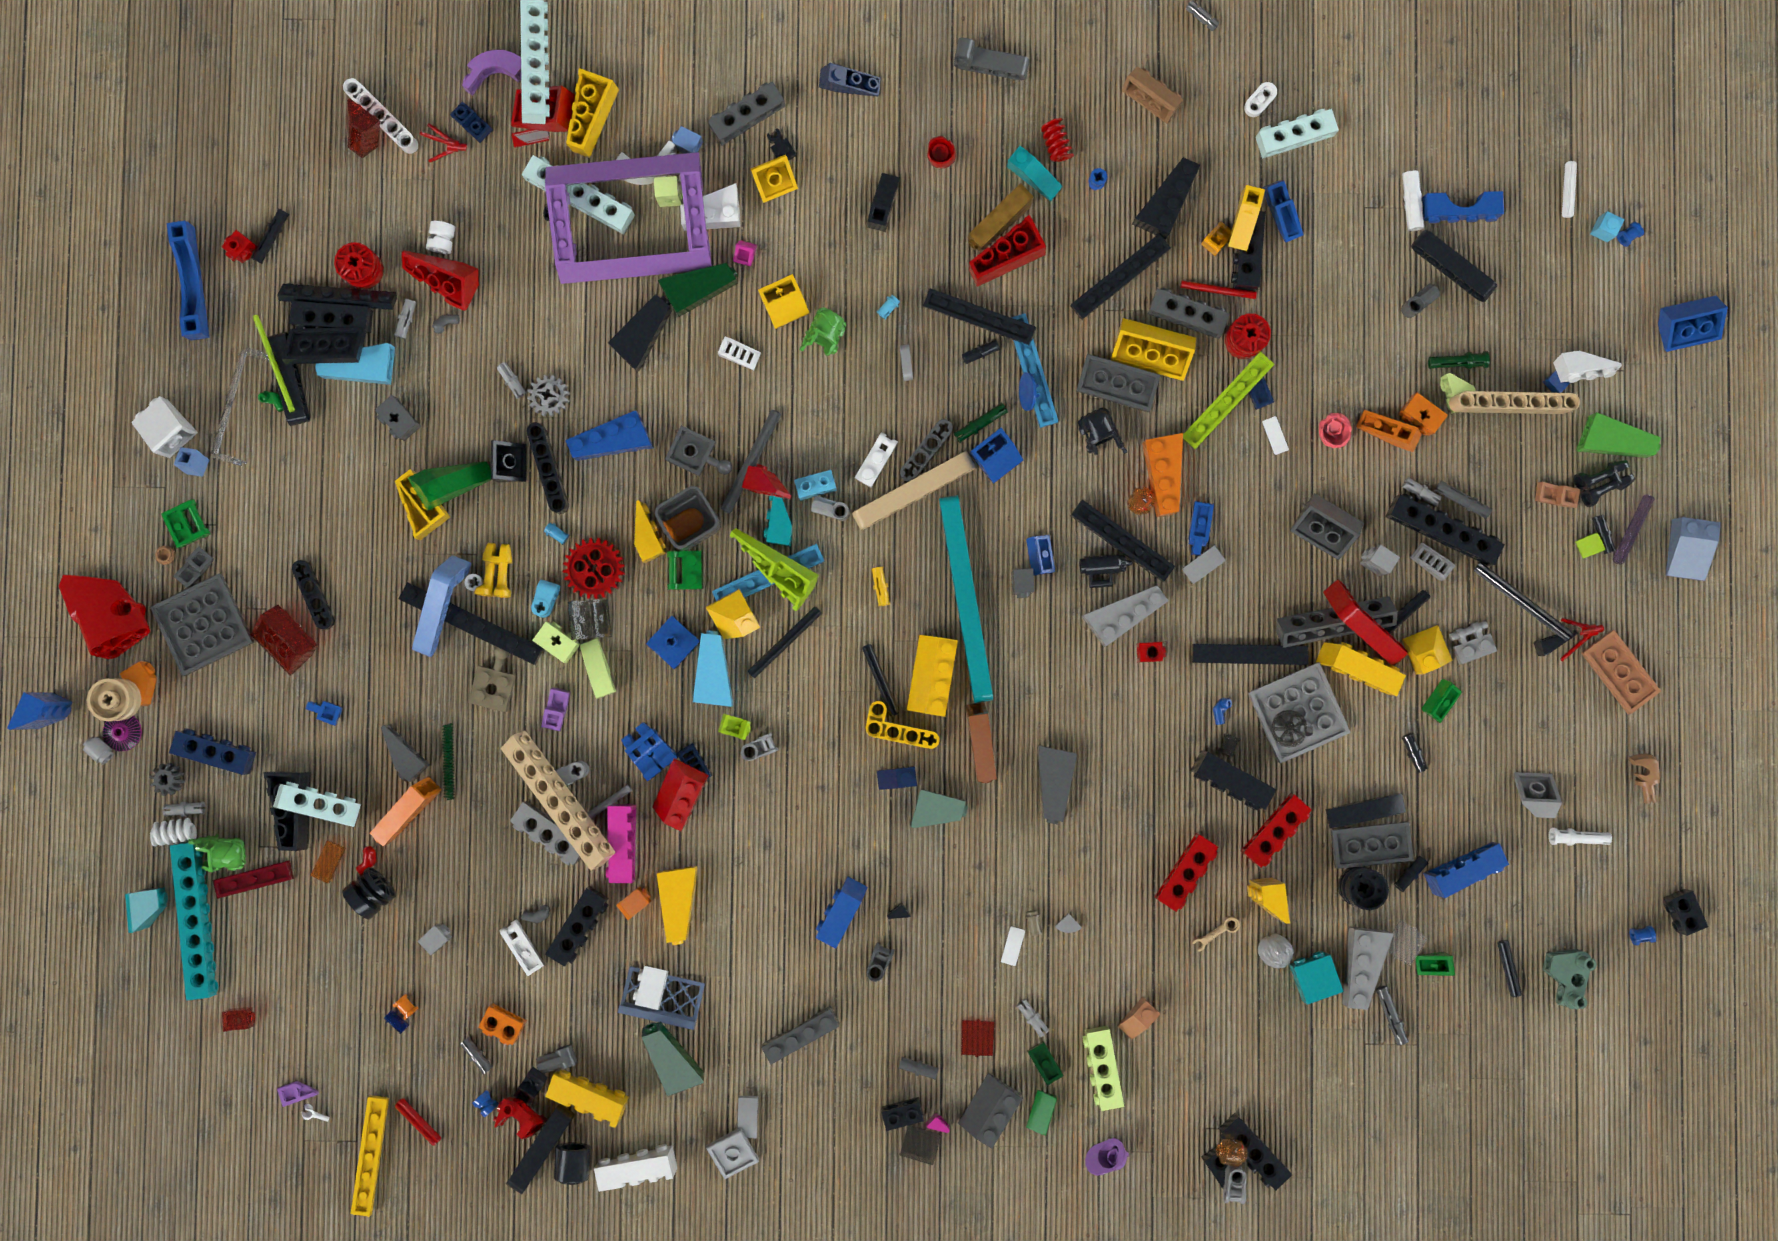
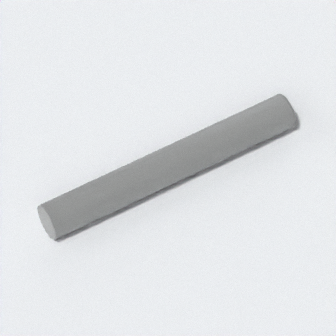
M626 785L587 812L588 816L591 819L604 811L607 806L614 804L631 792V787Z

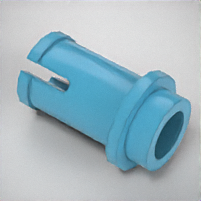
M893 295L887 296V301L876 312L886 320L895 307H899L900 301Z

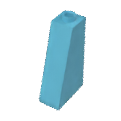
M390 343L363 347L359 363H316L315 370L317 375L324 379L391 385L395 347Z
M707 630L706 634L701 633L693 702L733 707L723 637L718 635V631Z

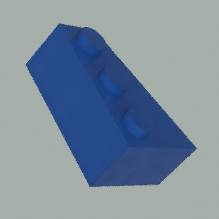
M847 876L842 888H837L832 898L835 900L833 905L829 904L824 912L826 915L825 920L820 919L815 929L818 931L816 939L835 949L837 948L864 898L867 886Z

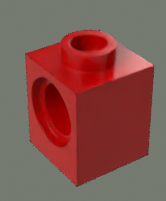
M1162 642L1136 644L1137 663L1163 661V657H1166V648L1162 646ZM1149 647H1153L1156 650V655L1153 658L1147 654Z

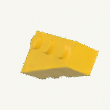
M409 469L395 480V484L402 504H404L406 516L411 524L413 536L415 539L422 540L451 516L442 505L427 511L408 480V477L416 474L415 471Z

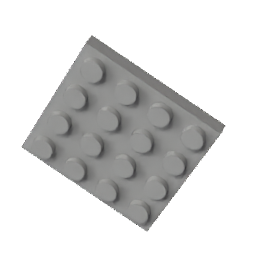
M1320 662L1248 692L1278 763H1283L1351 733Z

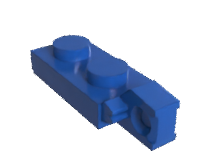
M1194 502L1188 544L1192 545L1191 555H1201L1202 546L1206 547L1209 541L1214 504Z

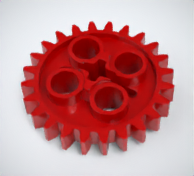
M589 538V543L582 539L581 546L575 543L576 550L569 549L572 554L571 556L565 555L569 561L563 562L567 569L562 570V572L568 574L564 580L571 581L568 587L575 586L573 593L580 591V597L587 594V599L590 600L592 595H594V598L598 600L599 594L606 598V592L613 594L612 588L619 589L616 583L623 582L619 576L625 575V573L620 570L626 566L620 564L624 558L617 557L620 551H613L615 545L612 544L608 547L607 540L601 544L600 538H597L596 543H594L593 538ZM599 550L601 553L600 558L593 560V552ZM584 555H587L593 565L598 566L596 571L602 576L604 583L600 581L596 573L591 571L592 567L585 560ZM583 561L585 568L583 571L578 572L576 566L579 562ZM606 566H610L612 569L611 574L608 576L603 574V569ZM591 577L596 579V584L593 587H589L587 584L588 579Z

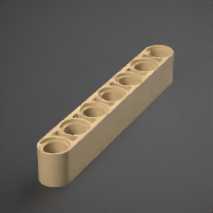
M1464 391L1452 396L1449 400V406L1454 412L1565 414L1576 410L1580 405L1579 397L1573 393Z
M965 451L852 513V516L860 530H864L973 471L976 466L969 453Z

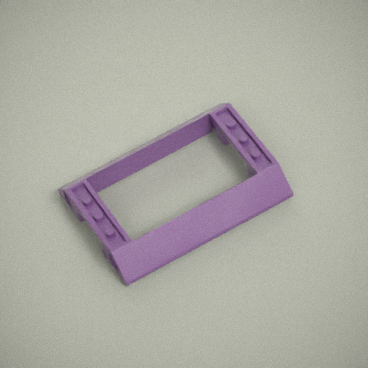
M699 152L546 167L545 189L555 265L561 284L690 272L712 266L709 235L706 229ZM680 174L689 252L576 262V244L573 243L568 205H571L570 196L566 185Z

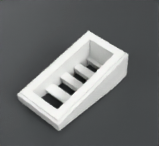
M725 336L718 355L754 371L761 352ZM728 345H732L729 353H725ZM737 347L739 348V350L736 354V357H734L732 355L735 351V348ZM743 350L746 351L743 360H740ZM750 353H752L754 355L749 364L747 363V360L749 358Z

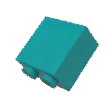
M1318 951L1313 953L1312 957L1306 959L1305 957L1294 960V963L1289 964L1301 1000L1308 1005L1344 992L1332 957L1327 952Z

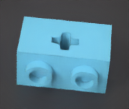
M831 470L794 480L800 501L815 497V495L820 496L837 491Z

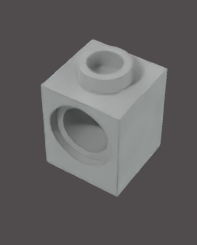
M438 923L421 937L418 943L431 956L452 938L450 935L451 931L446 925Z

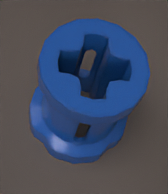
M1096 168L1091 172L1088 180L1091 189L1100 190L1104 187L1107 180V173L1104 169ZM1098 177H1100L1101 180H1099L1098 182H1096L1095 179H1097Z
M1633 222L1627 229L1618 232L1617 239L1621 245L1628 247L1631 241L1644 235V229L1639 223Z
M1651 925L1643 929L1636 930L1632 928L1629 930L1633 945L1637 946L1648 941L1651 943L1656 942V933Z

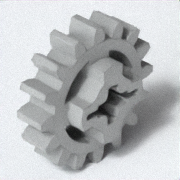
M544 375V380L537 377L538 383H531L534 387L533 390L528 389L531 396L527 397V399L533 401L530 407H536L535 412L537 414L541 412L544 417H546L547 413L553 417L554 412L560 415L559 409L566 410L564 403H569L566 396L570 395V393L564 391L567 385L562 384L560 378L556 380L554 375L550 379ZM556 386L559 388L561 395L556 393ZM551 393L554 397H548L547 399L543 395H549ZM537 397L541 399L542 406L538 404Z

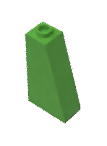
M1596 412L1589 415L1576 451L1648 458L1656 455L1660 450L1661 444L1659 443L1661 437Z

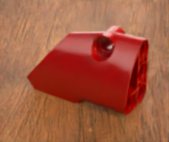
M76 575L62 576L59 583L60 592L70 617L80 627L90 655L104 659L117 658L150 633V628L145 618V605L135 602L119 581Z

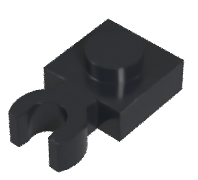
M778 128L775 129L777 134L775 138H772L767 133L768 141L774 144L770 148L776 158L786 154L789 161L796 157V153L788 139L781 140V132Z

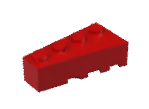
M1030 214L1021 223L1011 228V231L1006 235L1001 236L992 246L987 247L969 262V272L977 287L1045 256L1046 245Z

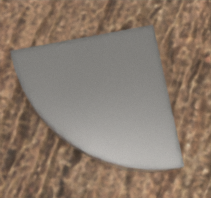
M1069 913L1055 925L1058 930L1065 933H1073L1082 928Z

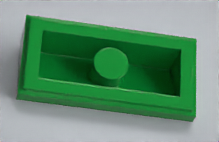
M1442 679L1421 710L1441 723L1462 691L1452 682Z
M1037 1090L1026 1128L1046 1136L1057 1101L1056 1095Z

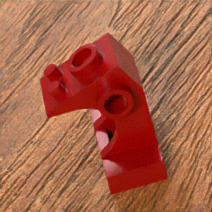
M513 1097L504 1098L499 1103L497 1108L498 1116H495L493 1119L495 1121V1128L500 1125L503 1126L509 1117L517 1119L520 1124V1130L516 1135L521 1139L536 1135L548 1120L543 1114L538 1115L523 1100Z

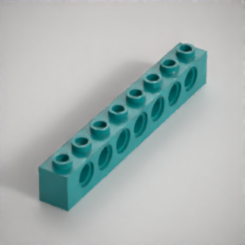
M189 842L170 845L186 1001L210 998L217 995L218 982L215 980L216 963L213 961L212 924L209 922L208 915L210 913V905L207 903L206 896L208 894V886L205 884L204 878L206 871L202 869V856L204 852L195 850V845L189 844ZM187 858H190L192 861L191 867L187 865ZM190 877L194 880L193 886L189 884ZM192 896L196 899L195 905L191 903ZM193 916L198 918L197 924L193 922ZM195 935H198L200 938L199 944L195 941ZM198 954L202 957L201 963L197 960ZM199 974L204 976V982L199 980Z

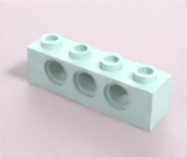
M1320 109L1310 116L1304 114L1291 122L1285 120L1272 128L1271 126L1263 127L1255 138L1263 159L1333 137L1339 129L1332 109L1326 111L1325 109ZM1310 124H1316L1318 129H1313ZM1292 129H1297L1300 135H1295ZM1274 135H1280L1282 141L1276 140Z
M287 782L286 785L280 784L273 807L352 827L355 826L361 804L355 803L356 799L346 796L344 800L336 798L337 794L325 792V795L318 794V789L307 786L305 790L299 789V784ZM300 793L303 796V800L300 804H296L294 797ZM320 798L322 806L319 809H315L314 801ZM339 803L341 805V810L339 813L335 814L333 812V806Z

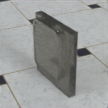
M908 1125L899 1155L933 1165L942 1134Z

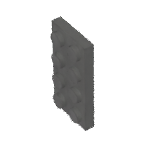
M1087 354L1076 392L1150 412L1160 375Z
M1409 822L1331 830L1336 869L1414 861Z

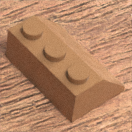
M1138 66L1127 76L1122 88V92L1166 124L1183 102L1179 93L1169 90L1164 82L1154 79L1149 71Z

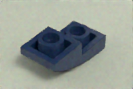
M463 101L450 114L479 143L493 130Z

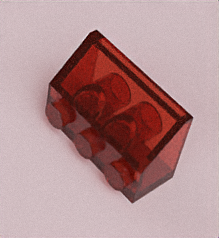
M279 605L262 613L251 633V636L290 676L313 655L318 646L314 639L309 637L302 627L289 616L288 612Z

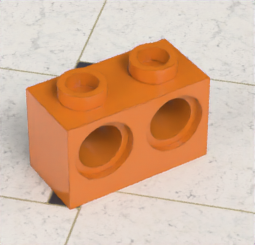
M493 1003L488 1007L478 1028L482 1029V1033L487 1036L499 1038V1041L505 1045H513L517 1042L527 1020ZM490 1017H494L497 1020V1026L490 1024ZM507 1026L514 1028L515 1033L513 1035L507 1032Z

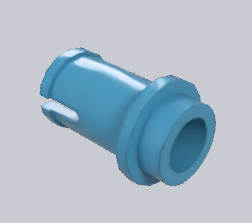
M548 523L544 529L546 536H551L562 545L570 536L556 527L555 523Z

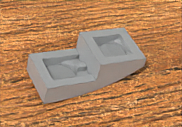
M1214 545L1183 567L1182 570L1194 584L1225 562L1226 559Z
M758 1096L738 1097V1128L741 1127L747 1138H757Z

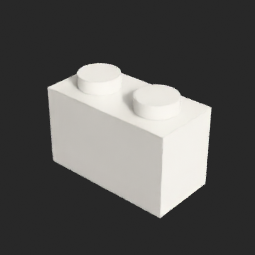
M648 966L640 969L638 981H640L639 989L636 988L633 995V1000L636 1001L635 1005L660 1010L669 971Z

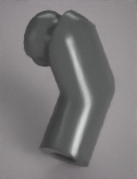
M441 315L432 324L434 332L441 334L444 331V326L447 324H459V315Z
M542 905L540 910L535 913L524 910L522 920L541 923L550 915V908L547 905Z

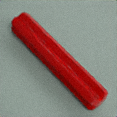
M402 1098L395 1104V1108L432 1146L441 1140V1136L405 1099Z

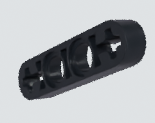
M303 560L294 562L292 565L293 575L316 627L323 630L332 628L335 620L311 564ZM300 565L306 566L303 571L306 576L310 575V577L305 578L302 572H298ZM308 581L314 583V589L310 592L305 589V584ZM319 598L322 602L319 609H315L312 605L313 600ZM322 612L323 617L328 618L327 625L321 624L323 618L320 614L316 615V613Z

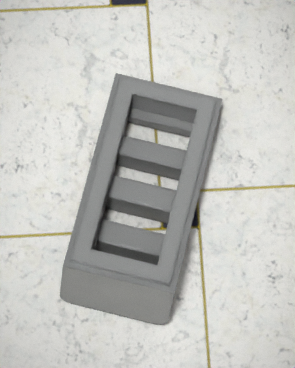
M1423 542L1420 543L1410 556L1413 561L1439 581L1445 580L1456 566ZM1425 550L1426 554L1423 556V558H1418L1421 555V553ZM1431 555L1432 559L1427 564L1425 561ZM1436 560H1438L1439 563L1435 568H1433V564L1436 562ZM1444 565L1445 568H1444V570L1440 573L1439 570H1440L1441 567Z

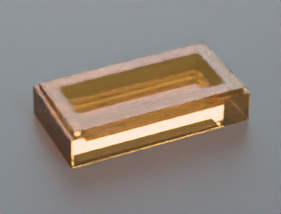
M327 840L310 876L327 884L330 883L346 848Z

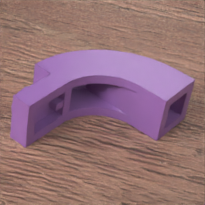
M506 50L483 52L467 64L471 73L464 77L462 86L466 92L473 96L485 78L495 73L506 74L519 83L521 81V57Z

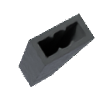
M1038 745L1042 817L1047 819V823L1058 825V821L1063 822L1077 754Z

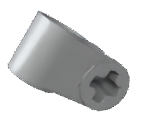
M772 732L745 744L741 749L742 758L752 761L778 751L779 749L775 746L771 737L773 735ZM749 746L755 750V755L751 758L746 757L744 754L745 748Z
M577 761L555 771L564 781L565 785L569 786L588 775L589 765L585 761ZM578 767H581L582 770L579 773H577L576 769Z
M1231 1163L1226 1167L1225 1184L1223 1187L1224 1203L1230 1201L1240 1202L1244 1205L1246 1202L1247 1177L1239 1164ZM1240 1172L1239 1177L1232 1178L1233 1173Z

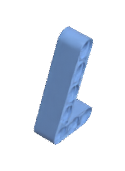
M452 555L434 570L429 582L412 650L428 657L434 655L453 588L467 576L471 568V562Z

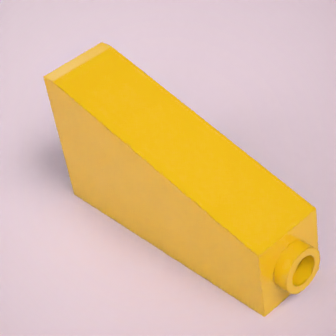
M697 866L656 873L666 943L672 942V945L683 944V940L688 938Z

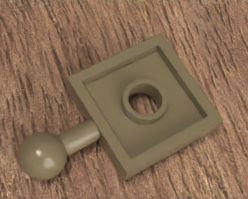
M495 647L494 655L496 660L494 668L477 666L468 703L507 712L516 675L501 671L503 661L509 656V653ZM491 683L497 687L495 694H490L487 690L488 685Z

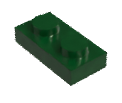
M1044 1041L1027 1050L1047 1086L1064 1076Z

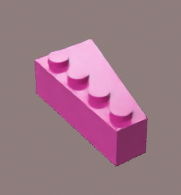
M612 804L607 806V839L616 852L608 860V866L606 867V878H609V883L635 882L637 804Z

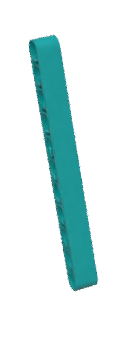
M958 495L939 498L973 700L974 704L992 701L993 692Z

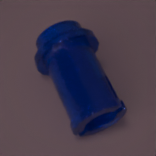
M391 1010L384 1017L385 1023H389L401 1034L409 1024L396 1014L397 1011Z

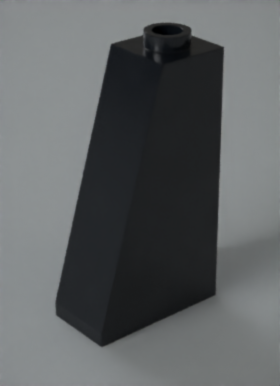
M655 294L608 342L637 373L641 370L672 312L669 307L671 303L664 296L660 298Z

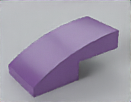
M555 687L550 689L548 704L544 711L541 727L561 731L571 691Z

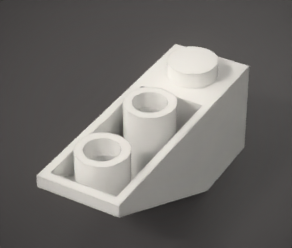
M1582 351L1562 353L1553 362L1560 382L1569 381L1570 383L1581 379L1593 380L1602 376L1608 378L1615 375L1616 371L1622 366L1619 362Z

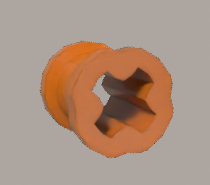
M407 994L392 1005L394 1008L397 1007L404 1015V1020L419 1009L408 1000Z

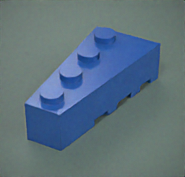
M636 410L565 440L572 457L576 461L654 448L641 416Z
M1491 842L1423 874L1432 894L1447 898L1477 881L1484 880L1491 874L1503 871L1504 867L1508 866L1509 863L1500 843Z

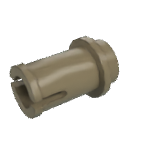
M1038 910L1027 911L1025 918L1028 919L1030 935L1042 934L1039 920L1040 913H1038Z

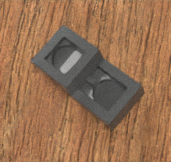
M198 547L185 559L186 563L173 577L188 589L194 586L202 577L214 558Z

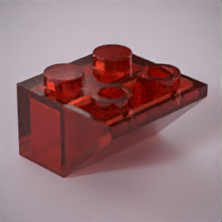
M349 98L347 100L345 125L347 147L363 159L378 147L380 120Z

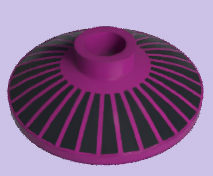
M134 716L122 721H106L103 727L104 741L111 749L116 751L131 750L139 743L142 736L141 724ZM118 729L122 732L120 736L117 734Z

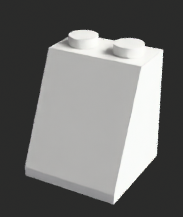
M160 396L153 399L145 410L137 413L135 419L131 422L151 451L167 458H171L180 447H183L198 433L168 399Z

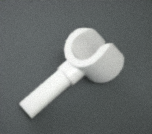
M310 1104L304 1105L305 1110L309 1112L301 1111L302 1117L305 1120L313 1117L328 1122L330 1118L313 1111V1107Z

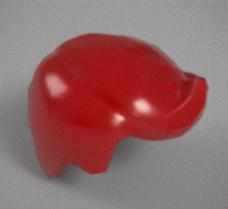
M943 136L930 139L927 158L932 166L938 169H945L955 162L957 155L954 144Z

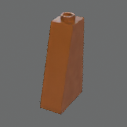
M985 703L965 705L976 778L978 782L990 783L993 780H997L988 712Z

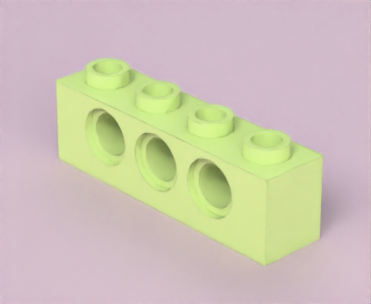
M1108 1026L1086 1029V1036H1082L1084 1047H1088L1089 1055H1086L1088 1067H1092L1093 1074H1090L1091 1085L1096 1088V1094H1093L1095 1105H1099L1101 1111L1124 1107L1110 1029ZM1097 1045L1104 1046L1101 1053L1094 1052V1048ZM1101 1064L1107 1065V1070L1103 1073L1098 1072V1067ZM1110 1084L1111 1088L1109 1091L1103 1092L1101 1091L1102 1086Z

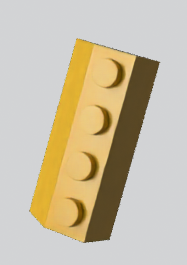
M1122 318L1111 361L1184 381L1195 352L1196 337Z
M919 635L907 705L908 711L945 717L958 640Z

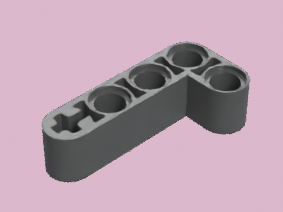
M969 38L958 39L954 66L956 68L1014 80L1026 79L1029 58L974 47L975 41Z

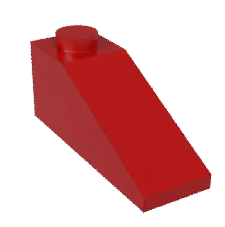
M757 464L756 467L748 466L742 488L758 494L786 499L791 498V494L777 476L767 471L768 467Z

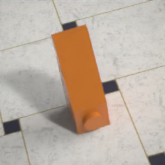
M1367 410L1363 411L1356 426L1358 429L1387 443L1414 452L1421 438L1418 427Z

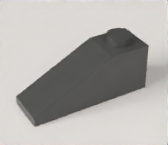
M383 725L381 730L394 767L399 772L398 776L405 782L415 781L430 764L390 725Z

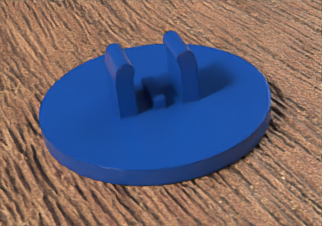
M1025 372L1021 376L1019 383V399L1025 411H1031L1035 405L1036 398L1040 396L1039 394L1036 395V388L1039 385L1035 383V379L1030 372Z

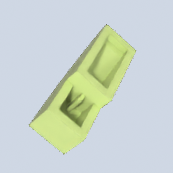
M599 639L580 644L585 667L596 699L615 693L616 689L610 675L611 672Z

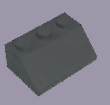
M1314 493L1303 507L1290 531L1337 560H1340L1360 536L1364 523Z
M988 1073L958 1121V1124L975 1139L992 1149L1022 1101V1094Z

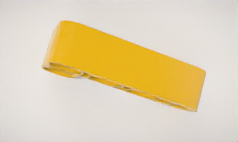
M875 701L870 705L866 722V732L869 736L929 749L938 746L940 738L937 733L885 722L886 705L881 701ZM875 704L883 706L884 711L881 715L873 713L872 708ZM871 723H877L880 726L878 733L872 734L869 731ZM890 727L898 729L899 734L897 737L892 738L888 735L887 731ZM911 730L917 733L915 741H909L906 738L907 733ZM920 732H924L923 737H930V734H932L936 742L928 745V741L922 740V744H919Z

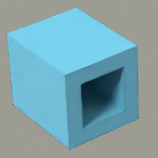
M1607 211L1597 218L1590 235L1609 242L1617 236L1625 219Z

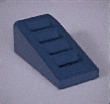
M693 743L676 753L680 761L687 765L689 760L696 757L697 761L689 766L694 767L700 763L701 767L697 770H704L705 774L709 775L708 778L713 776ZM691 750L693 751L692 755L688 756L687 758H684V754L688 753Z

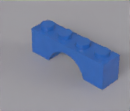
M1503 191L1483 192L1477 197L1475 204L1470 207L1455 205L1450 201L1446 193H1427L1422 197L1423 220L1432 224L1447 220L1448 223H1456L1459 220L1477 222L1480 219H1485L1486 222H1494L1504 214Z

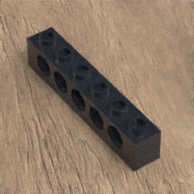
M1400 494L1394 497L1385 516L1386 518L1484 565H1496L1505 544L1499 542L1500 539L1493 535L1487 536L1482 533L1481 529L1476 527L1470 528L1460 519L1455 518L1453 520L1447 517L1448 514L1443 511H1434L1430 509V505L1424 502L1418 503L1410 495ZM1409 507L1414 510L1413 517L1408 515ZM1426 516L1431 518V525L1426 524ZM1443 524H1446L1449 528L1447 534L1442 530ZM1461 532L1466 535L1465 542L1460 539ZM1478 541L1483 543L1482 550L1477 547Z

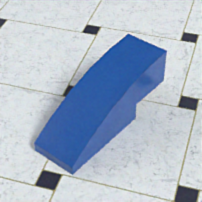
M1279 180L1262 187V189H1265L1264 195L1284 241L1288 242L1303 236L1293 199L1289 197L1285 181Z

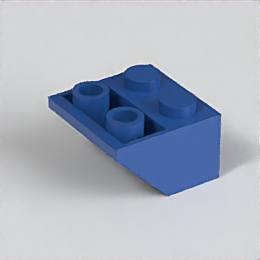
M1002 428L998 429L970 452L972 458L993 484L1023 461L1016 446Z

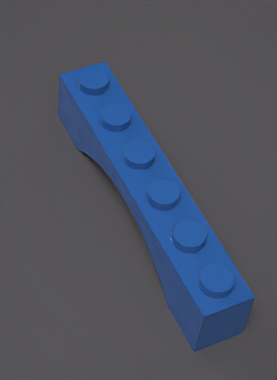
M186 220L166 223L168 239L176 260L181 284V312L179 316L181 334L191 341L210 338L195 227Z

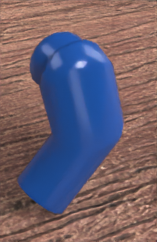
M1229 698L1219 699L1213 707L1216 725L1225 724L1224 712L1232 706V701Z

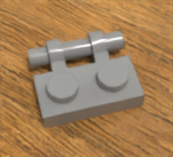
M1486 621L1472 623L1467 628H1459L1449 634L1451 641L1458 639L1459 642L1458 645L1452 647L1459 665L1497 651L1491 633L1482 634V630L1488 628ZM1474 633L1475 638L1467 641L1466 636Z

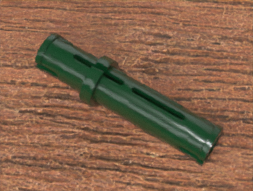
M1001 402L973 422H967L965 427L954 432V436L959 437L957 441L962 443L971 435H977L979 430L1007 414V409L1001 410L1005 405Z

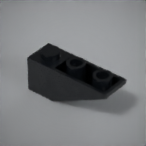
M886 173L881 174L869 212L867 228L886 232L900 177Z

